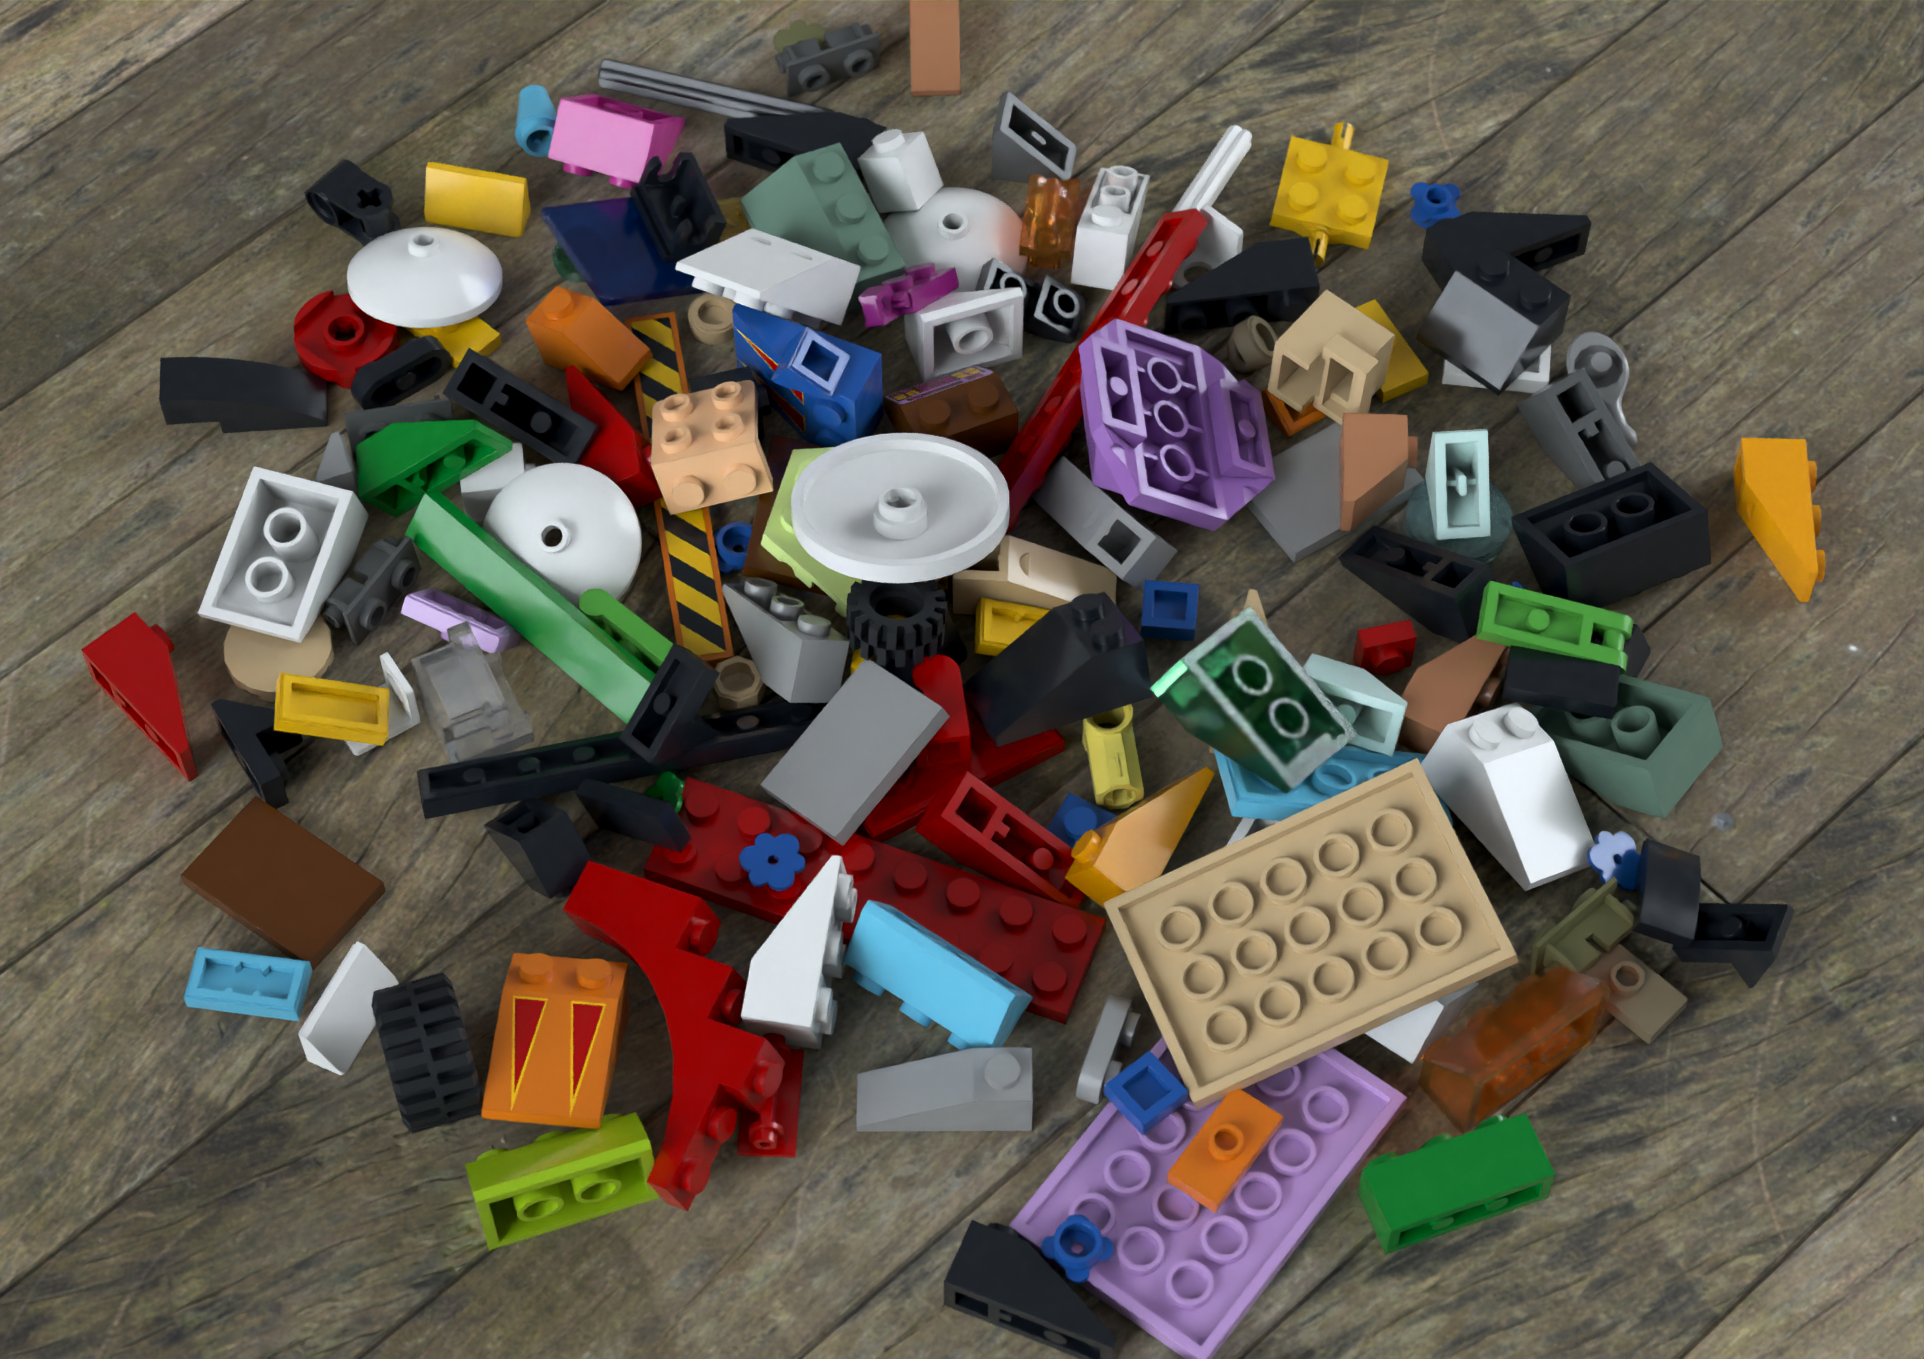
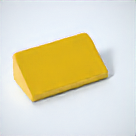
M428 162L426 166L424 202L425 220L428 223L519 238L523 235L531 212L526 178Z

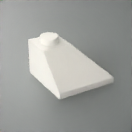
M1021 288L951 293L916 313L904 315L905 339L923 382L975 364L987 368L1022 358L1024 295Z

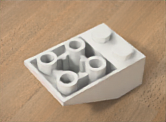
M751 228L678 261L675 269L695 276L692 287L732 299L736 303L762 312L765 311L819 329L821 320L842 325L861 266Z
M831 856L751 959L741 1018L749 1033L760 1037L767 1033H777L786 1038L785 1044L819 1050L821 1049L823 1034H833L838 1002L833 1000L832 981L833 978H843L846 966L843 959L848 948L847 944H843V932L841 930L843 922H853L857 903V889L853 888V876L847 875L841 856Z

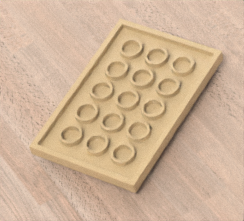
M1418 758L1103 903L1197 1110L1224 1098L1229 1092L1244 1089L1518 963L1517 954Z

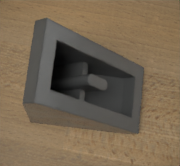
M1009 91L1001 94L993 129L992 179L1057 188L1068 186L1070 184L1077 145Z

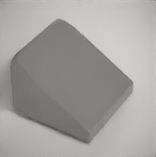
M339 431L331 433L315 482L353 491L358 498L357 473L344 436Z

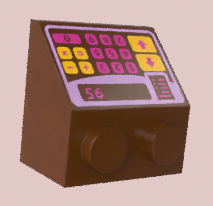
M978 364L883 396V408L896 433H919L948 438L977 450L988 459L1006 453L1018 435V410L998 372Z

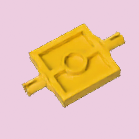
M1338 122L1334 125L1330 145L1291 136L1270 220V226L1294 231L1302 237L1309 238L1312 255L1314 251H1317L1314 262L1315 267L1323 266L1328 244H1347L1368 250L1373 234L1389 160L1350 150L1355 129L1349 123H1347L1344 138H1341L1344 122Z

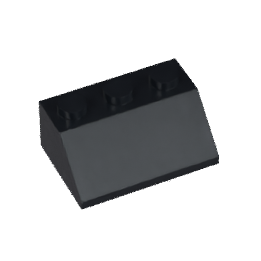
M1652 462L1511 516L1512 527L1542 593L1597 608H1602L1627 597L1636 596L1644 590L1675 578H1681L1689 572L1711 564L1708 510Z

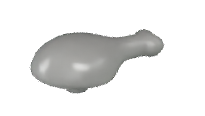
M1598 332L1579 334L1573 339L1567 351V372L1570 374L1580 368H1585L1631 448L1637 444V434L1627 424L1622 410V398L1629 378L1627 359L1619 346L1609 337Z

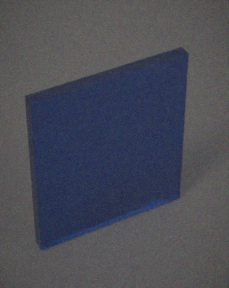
M632 197L542 208L541 218L602 306L607 307L706 292L692 287L695 276L676 270L677 263H663Z

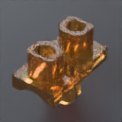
M1030 174L1019 243V256H1029L1031 266L1058 269L1061 267V260L1070 261L1080 193V179L1070 178L1059 181L1055 178L1046 179L1040 175Z

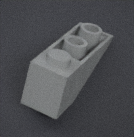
M1064 455L1047 474L1043 485L1030 496L1086 550L1123 581L1144 592L1145 580L1154 581L1178 551L1105 489L1094 486L1092 478Z
M749 577L746 579L745 584L723 583L722 592L763 683L790 703H828L840 689L850 640L831 628L829 620L815 616L804 609L802 601L788 597L777 590L778 585L771 580Z

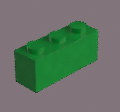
M1526 1113L1509 1119L1505 1115H1497L1478 1124L1474 1131L1456 1137L1449 1133L1441 1134L1426 1141L1416 1151L1401 1156L1397 1152H1390L1374 1158L1367 1164L1366 1168L1362 1169L1357 1193L1386 1255L1547 1199L1555 1178V1172Z

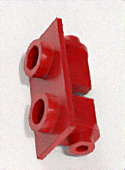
M767 1033L762 1037L769 1041L786 1062L783 1068L782 1081L775 1094L768 1098L760 1114L741 1107L737 1156L796 1158L804 1049H790L785 1044L786 1038L783 1035Z

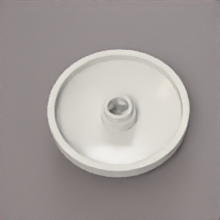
M919 433L879 434L855 439L834 447L817 457L802 471L796 480L791 495L792 525L797 540L806 552L815 560L836 572L853 578L881 583L923 582L960 572L984 559L996 548L1004 537L1009 524V489L998 467L982 453L965 444L948 438Z

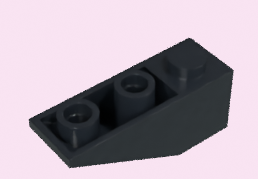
M1302 237L1256 243L1165 297L1164 335L1174 333L1193 334L1202 330L1235 327V325L1252 315L1261 317L1267 323L1277 321L1295 322L1319 297L1320 284L1309 238Z

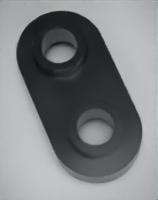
M434 336L412 338L401 348L385 357L363 365L355 374L351 385V395L363 410L394 406L438 381L449 368L451 362L450 353Z

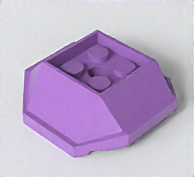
M1117 318L1090 335L1078 346L1082 369L1080 395L1092 483L1094 486L1123 494L1128 505L1215 531L1275 479L1261 392L1244 379L1238 382L1220 361L1201 347Z

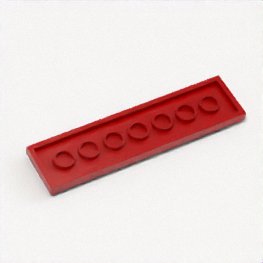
M690 777L687 778L681 794L683 804L678 812V816L690 832L689 834L692 838L681 853L654 845L643 868L645 879L778 925L831 856H841L847 875L853 876V888L857 889V903L853 922H843L841 930L843 932V944H847V947L867 901L872 900L889 904L1033 996L1025 1011L1065 1025L1067 1024L1104 935L1106 919L854 833L842 846L796 813ZM768 833L774 838L780 834H791L797 838L799 842L798 854L804 857L805 868L802 872L794 874L795 880L789 889L776 891L770 888L768 884L763 887H755L749 881L750 872L745 871L740 866L739 855L741 851L748 846L755 845V838L759 834Z

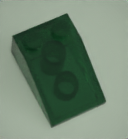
M1250 606L1182 657L1150 688L1188 733L1286 794L1358 735L1353 726Z

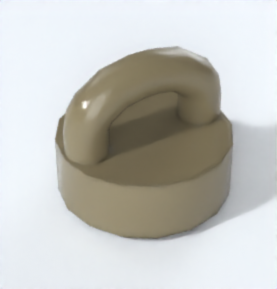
M1252 315L1238 323L1229 337L1227 344L1228 359L1231 366L1239 373H1248L1254 369L1261 370L1272 363L1275 342L1278 339L1271 326L1261 317Z

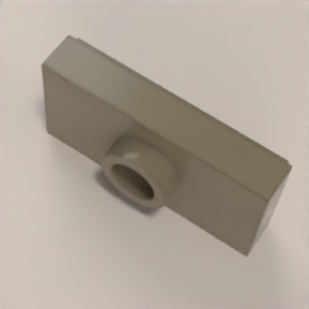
M1591 939L1588 943L1601 953L1600 960L1573 983L1650 1045L1686 1008L1689 999L1620 943L1607 952Z

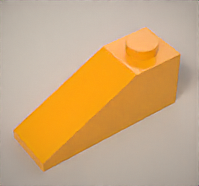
M1204 767L1183 776L1099 828L1085 832L1072 849L1071 856L1075 860L1065 879L1105 909L1104 902L1160 877L1215 773L1208 767Z

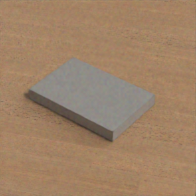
M1337 422L1273 457L1275 479L1246 504L1248 509L1294 564L1350 533V531H1340L1339 441L1342 425ZM1407 468L1403 490L1353 530L1422 492L1425 484L1423 477L1415 468Z
M864 659L760 785L772 797L843 846L950 716L937 703L870 659L868 661Z

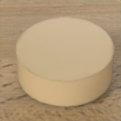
M712 293L704 294L695 299L688 310L689 329L693 337L708 345H719L733 339L732 309L736 302Z

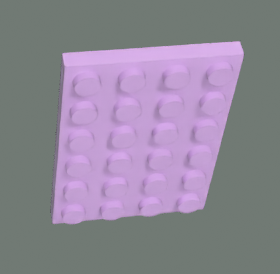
M1162 1036L1151 1049V1052L1186 1088ZM1334 1048L1328 1049L1241 1089L1282 1115L1283 1120L1281 1127L1217 1213H1214L1167 1182L1168 1171L1224 1099L1222 1098L1197 1110L1188 1093V1100L1185 1104L1143 1136L1116 1106L1109 1101L1010 1223L1009 1228L1016 1231L1021 1239L1028 1241L1046 1262L1065 1274V1270L1057 1262L1046 1260L1041 1252L1042 1241L1047 1236H1054L1057 1228L1069 1216L1073 1214L1086 1216L1089 1221L1097 1226L1102 1237H1108L1112 1241L1114 1250L1111 1259L1106 1262H1099L1089 1271L1088 1280L1079 1285L1183 1358L1212 1359L1405 1107L1407 1096ZM1079 1244L1073 1245L1072 1251L1080 1253L1083 1251V1247Z

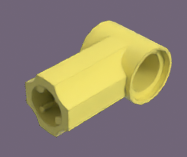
M1131 704L1083 719L1082 743L1088 754L1096 805L1106 806L1109 810L1129 808L1131 804L1142 800L1144 797L1132 726L1133 707ZM1102 723H1112L1117 727L1103 728L1098 725Z

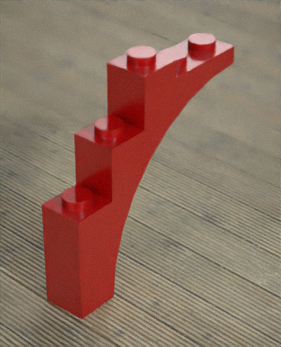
M588 861L563 907V911L585 935L619 950L638 965L650 979L665 1012L673 1050V1097L664 1140L647 1183L667 1204L688 1212L695 1196L701 1193L708 1183L710 1167L722 1143L730 1138L735 1129L737 1113L740 1107L760 1114L768 1098L778 1090L786 1062L766 1038L735 1028L736 1025L743 1021L741 1013L747 983L734 967L704 957L713 949L718 937V929L722 923L701 897Z

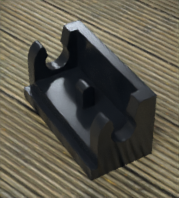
M680 152L673 161L672 169L663 175H658L662 168L659 156H654L646 164L638 185L632 186L630 191L635 206L663 263H677L684 258L718 244L727 223L693 153Z

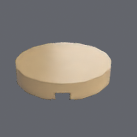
M320 614L302 643L234 625L230 626L223 643L224 662L236 687L245 693L247 690L252 694H256L259 699L269 702H275L276 681L280 673L321 678L328 666L330 670L334 660L332 634Z

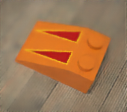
M513 953L501 995L482 1105V1119L600 1129L629 1018L628 963L605 961L598 958L556 957L542 953Z

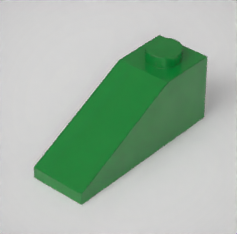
M476 420L392 423L356 445L358 498L397 518L418 506L425 493L433 490L442 492L512 451V441Z

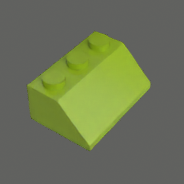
M637 1112L624 1116L621 1114L604 1115L600 1129L581 1128L568 1133L564 1131L548 1132L539 1136L531 1144L512 1150L506 1148L492 1149L481 1154L476 1161L464 1164L489 1250L660 1198V1195L647 1183L654 1164V1158L649 1138Z

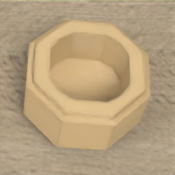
M735 656L717 664L715 670L720 674L711 688V692L720 708L734 710L760 704L766 691V684L763 683L753 660Z

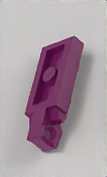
M934 263L919 264L905 269V276L885 280L881 283V286L869 287L858 297L866 319L865 327L882 326L901 315L916 313L959 288V282L955 267L936 270Z

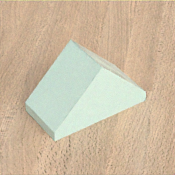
M1473 429L1433 432L1425 478L1435 538L1442 540L1491 536L1488 430Z

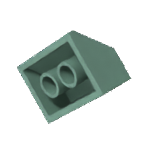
M840 143L794 156L740 199L739 205L751 228L861 266L845 315L863 309L858 297L869 287L881 286L883 281L903 276L906 265Z

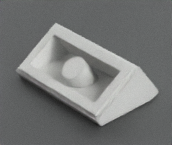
M357 941L352 945L298 1033L307 1061L338 1075L347 1073L376 1025L371 1006L374 991L399 984L396 977L365 944Z

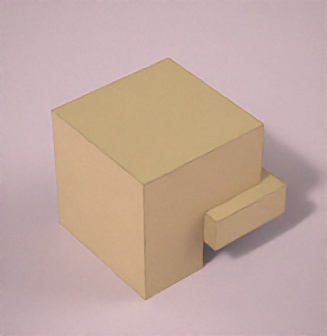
M1326 289L1275 342L1267 391L1300 413L1313 401V407L1342 425L1343 413L1368 414L1372 396L1385 383L1395 334Z

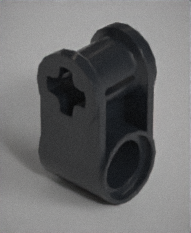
M347 159L339 161L305 191V199L308 205L322 221L337 227L359 241L363 246L384 234L402 229L399 218L391 210L394 203L391 189L386 184L363 172L357 165Z

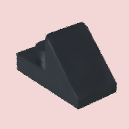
M674 643L619 739L648 763L659 766L717 736L720 731L700 716L698 711L720 673L691 650Z
M224 699L211 703L221 735L260 799L275 809L288 804L289 800L283 782L290 779V774L280 754L299 745L303 741L302 734L274 730V709Z
M1699 903L1694 940L1686 949L1673 945L1672 949L1682 962L1731 963L1747 986L1753 988L1776 959L1795 911L1790 904Z

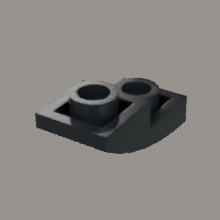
M992 258L982 266L975 291L1021 288L1024 295V332L1068 344L1076 341L1088 298L1048 275H1044L1035 282L995 258Z
M1646 838L1642 845L1633 890L1639 893L1632 926L1633 932L1684 949L1689 946L1694 940L1701 886L1700 856Z

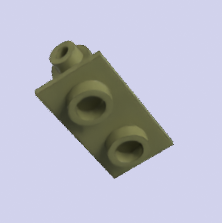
M1612 877L1598 890L1590 888L1585 891L1575 902L1571 913L1558 924L1554 921L1548 923L1538 932L1532 942L1531 975L1535 977L1545 968L1546 976L1556 986H1561L1564 982L1572 984L1600 960L1601 953L1588 943L1591 939L1609 952L1627 935L1633 932L1632 926L1636 906L1631 901L1625 900L1620 903L1615 898L1618 881L1616 878Z

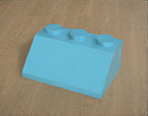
M868 900L862 909L843 959L844 963L856 970L851 978L853 981L880 997L885 989L904 1001L899 1008L902 1013L927 1028L933 1020L952 1032L947 1041L960 1051L970 1048H1002L1033 998L1030 994L893 906Z

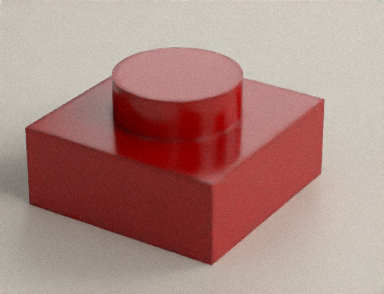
M1411 620L1358 630L1353 655L1355 666L1365 669L1370 674L1377 673L1383 676L1391 675L1405 667H1410L1417 638Z

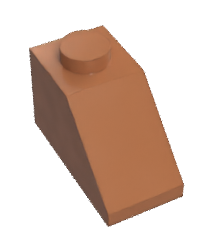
M1343 413L1339 441L1340 531L1351 532L1402 491L1407 468H1416L1418 439L1417 436H1408V415Z

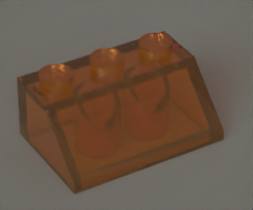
M1559 966L1554 967L1540 978L1537 974L1528 976L1515 987L1511 993V998L1497 1008L1493 1005L1484 1007L1470 1019L1467 1029L1453 1039L1449 1036H1444L1434 1042L1422 1056L1423 1065L1418 1085L1461 1134L1468 1133L1595 1042L1610 996V987L1602 980Z

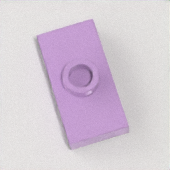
M434 587L407 595L401 610V614L441 631V637L449 643L466 647L473 645L493 655L518 647L521 634L501 617Z

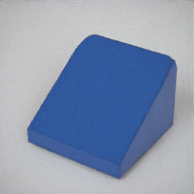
M806 327L788 343L771 381L780 386L828 400L834 393L850 355Z

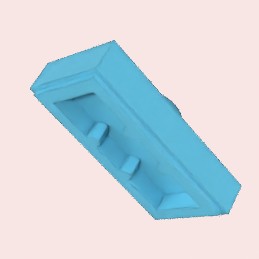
M198 947L184 994V1000L187 1007L299 1021L312 974V967L310 961Z

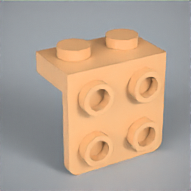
M753 381L724 382L715 388L690 394H674L654 404L652 410L651 467L670 515L773 491V477L758 438V398Z

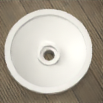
M963 187L940 188L919 210L891 212L883 223L901 255L906 269L924 263H934L936 270L955 267L959 288L951 293L975 291L982 266L992 258L1022 275L1025 274L1027 269L1029 240L1022 221L1007 204L979 190Z
M438 227L406 228L384 234L363 247L353 257L347 270L348 292L351 299L361 310L381 321L413 328L443 327L469 320L487 310L497 300L503 284L501 264L488 247L469 235Z
M552 463L538 466L520 474L496 496L486 514L482 527L578 609L580 596L589 589H602L616 600H619L631 584L640 562L642 535L640 523L632 503L611 479L583 465ZM552 529H560L562 531L561 542L554 547L547 546L545 542L547 533Z

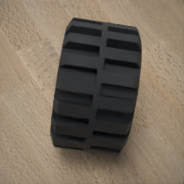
M441 972L374 991L371 1006L404 1125L412 1133L482 1114L484 1098L455 991L449 978Z

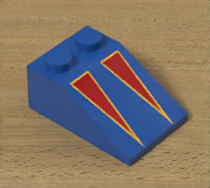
M739 303L735 304L732 314L737 368L750 366L755 385H765L770 406L806 442L824 447H837L846 442L874 434L883 417L881 353L811 329L850 355L832 397L827 400L780 386L771 381L788 343L806 327Z

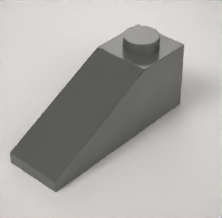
M1584 367L1555 380L1516 404L1542 450L1579 490L1641 466Z

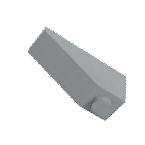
M1032 1047L970 1048L857 1074V1132L1032 1131Z

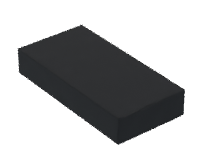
M1511 645L1507 657L1502 699L1612 720L1617 704L1620 666Z
M585 778L575 792L599 828L680 853L692 838L689 834L690 832L668 801L591 778Z

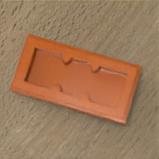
M1241 1089L1227 1093L1168 1171L1167 1182L1214 1213H1217L1281 1127L1283 1116Z

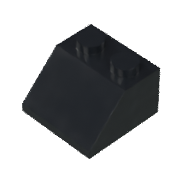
M1487 240L1455 270L1418 331L1416 339L1499 396L1563 333L1571 295Z

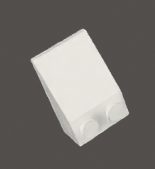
M253 466L198 614L203 618L302 643L324 608L325 601L330 598L352 563L369 514L355 493L350 490Z
M1518 702L1446 725L1421 763V766L1434 791L1525 891L1590 867L1587 860V851L1595 843L1554 740L1540 727L1533 714L1525 710Z

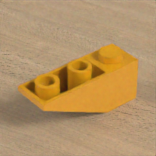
M1742 437L1733 465L1736 512L1800 602H1809L1815 582H1822L1825 574V553L1823 549H1816L1815 537L1819 536L1821 528V509L1819 505H1812L1811 493L1815 491L1817 481L1816 462L1808 461L1806 439Z

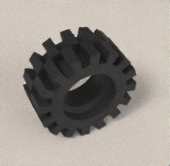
M862 580V584L855 581L851 586V593L847 595L846 638L850 639V647L853 651L860 649V657L867 661L873 655H876V664L886 666L888 659L895 660V667H905V659L911 658L914 665L923 662L924 654L932 658L937 654V646L942 647L944 643L947 609L945 592L943 589L938 590V583L935 580H928L925 583L924 581L914 583H881ZM899 615V616H904V617H908V618H905V619H891V618H887V617H885V616Z

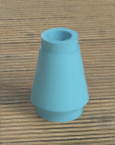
M530 85L521 90L515 129V139L518 145L527 154L535 157L549 155L557 112L548 96V92L542 86Z

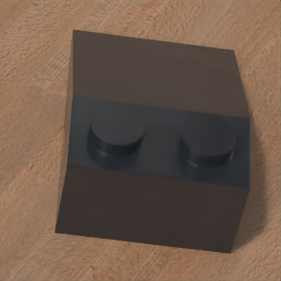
M1105 591L1098 594H1082L1075 597L1069 603L1052 608L962 684L966 704L997 747L1153 697L1144 639Z

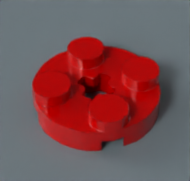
M333 290L320 293L306 302L297 313L293 325L295 333L293 341L301 365L309 373L318 375L326 381L335 382L339 387L351 389L355 374L363 365L377 361L398 349L400 342L396 325L370 316L354 303L350 294L334 296ZM352 329L356 330L354 338L348 341H337L335 333L338 331L347 334Z

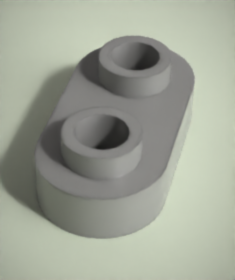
M1113 993L1109 995L1080 1073L1076 1098L1099 1105L1104 1097L1105 1084L1123 1071L1124 1064L1117 1062V1058L1122 1045L1132 1048L1142 1016L1133 1012L1134 1000Z

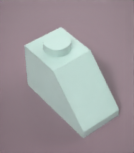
M1312 653L1298 675L1286 724L1392 757L1408 703L1365 669Z

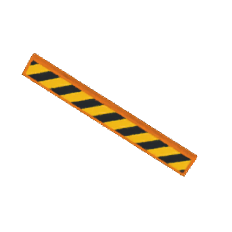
M675 311L624 318V325L650 348L653 355L633 378L642 434L650 443H652V410L654 404L674 394H689ZM662 497L653 501L676 644L691 650L715 669L718 663L734 657L722 592L709 507L670 515L665 500Z

